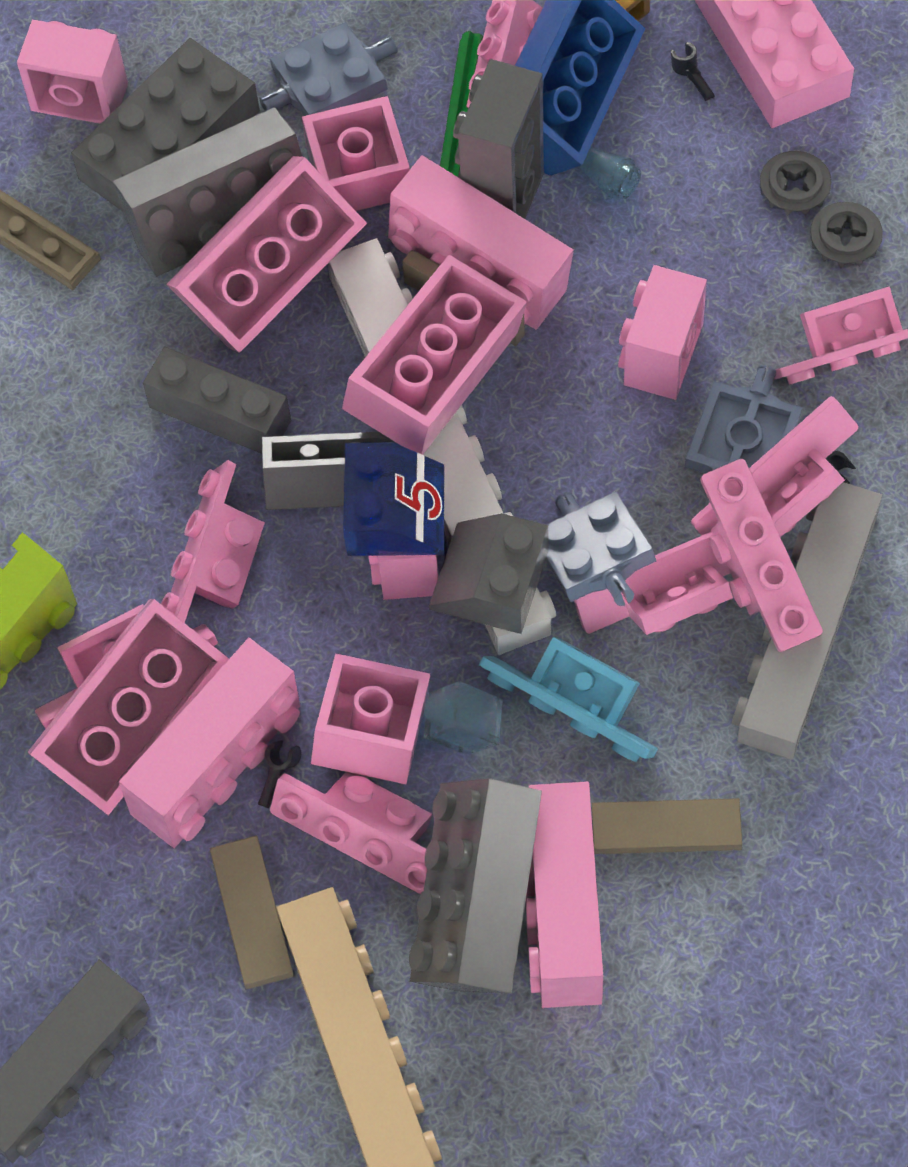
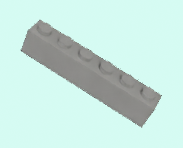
M843 482L827 499L820 502L806 515V519L812 520L808 534L799 532L791 559L798 561L795 570L823 632L816 638L784 652H779L765 626L762 640L769 642L764 657L755 655L747 678V682L754 684L749 699L740 697L732 720V724L739 726L737 742L793 760L874 528L883 494Z

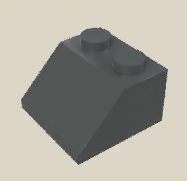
M503 513L458 522L429 604V610L522 634L549 551L548 525Z

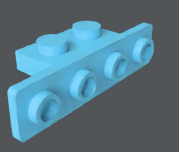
M558 637L551 639L532 677L494 656H483L479 663V666L490 671L487 679L492 683L513 692L515 686L531 695L528 702L533 706L554 715L556 710L561 711L573 718L570 723L571 727L592 738H596L597 734L600 733L614 741L611 747L612 750L629 760L637 762L639 757L645 759L654 758L658 751L657 747L618 726L640 683Z

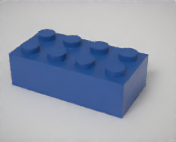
M546 0L515 66L543 73L545 174L552 176L583 164L645 31V27L615 0Z

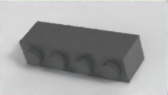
M100 959L0 1069V1153L11 1163H14L20 1155L24 1158L30 1156L40 1146L45 1137V1133L42 1130L55 1116L63 1118L73 1109L79 1100L80 1094L77 1091L90 1076L93 1079L99 1078L109 1068L114 1059L112 1051L124 1038L128 1041L135 1038L147 1023L148 1017L145 1014L150 1009L145 997Z

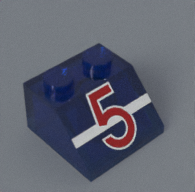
M394 442L345 443L343 533L347 556L444 555L445 465Z

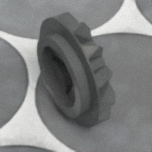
M803 151L783 152L772 157L764 165L760 175L761 195L768 199L770 208L777 206L783 209L787 216L792 211H802L806 216L810 209L816 206L822 207L825 198L830 194L831 175L827 166L810 153ZM806 175L803 181L804 190L793 188L791 191L788 190L786 192L788 178L796 181Z
M837 202L824 207L814 217L810 229L812 249H817L821 253L823 262L830 259L837 262L840 268L849 263H856L860 267L865 259L869 257L874 258L883 236L882 226L878 217L867 207L854 202ZM846 222L850 223L851 235L854 237L850 239L847 246H844L840 242L841 237L836 234H841Z

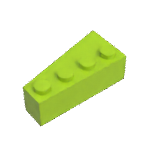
M23 532L11 545L18 552L3 569L0 567V690L7 682L8 673L20 661L25 663L31 660L38 653L42 644L41 640L53 628L61 629L71 620L75 612L74 607L77 605L64 566Z

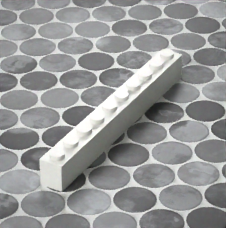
M377 238L340 251L328 263L330 280L365 357L413 299L408 288L400 289L396 278L400 277L395 258L391 252L384 254ZM462 405L423 454L424 471H430L431 484L437 489L442 500V512L437 519L449 545L458 522L503 513L498 503V500L502 499L498 482L493 473L486 475L480 462L484 461L480 443L475 435L468 437L463 427L467 423V418ZM406 449L417 472V455ZM511 512L504 513L513 516ZM536 588L522 634L485 625L497 654L501 655L550 636L551 619L556 617V611L546 590L539 592L538 588Z

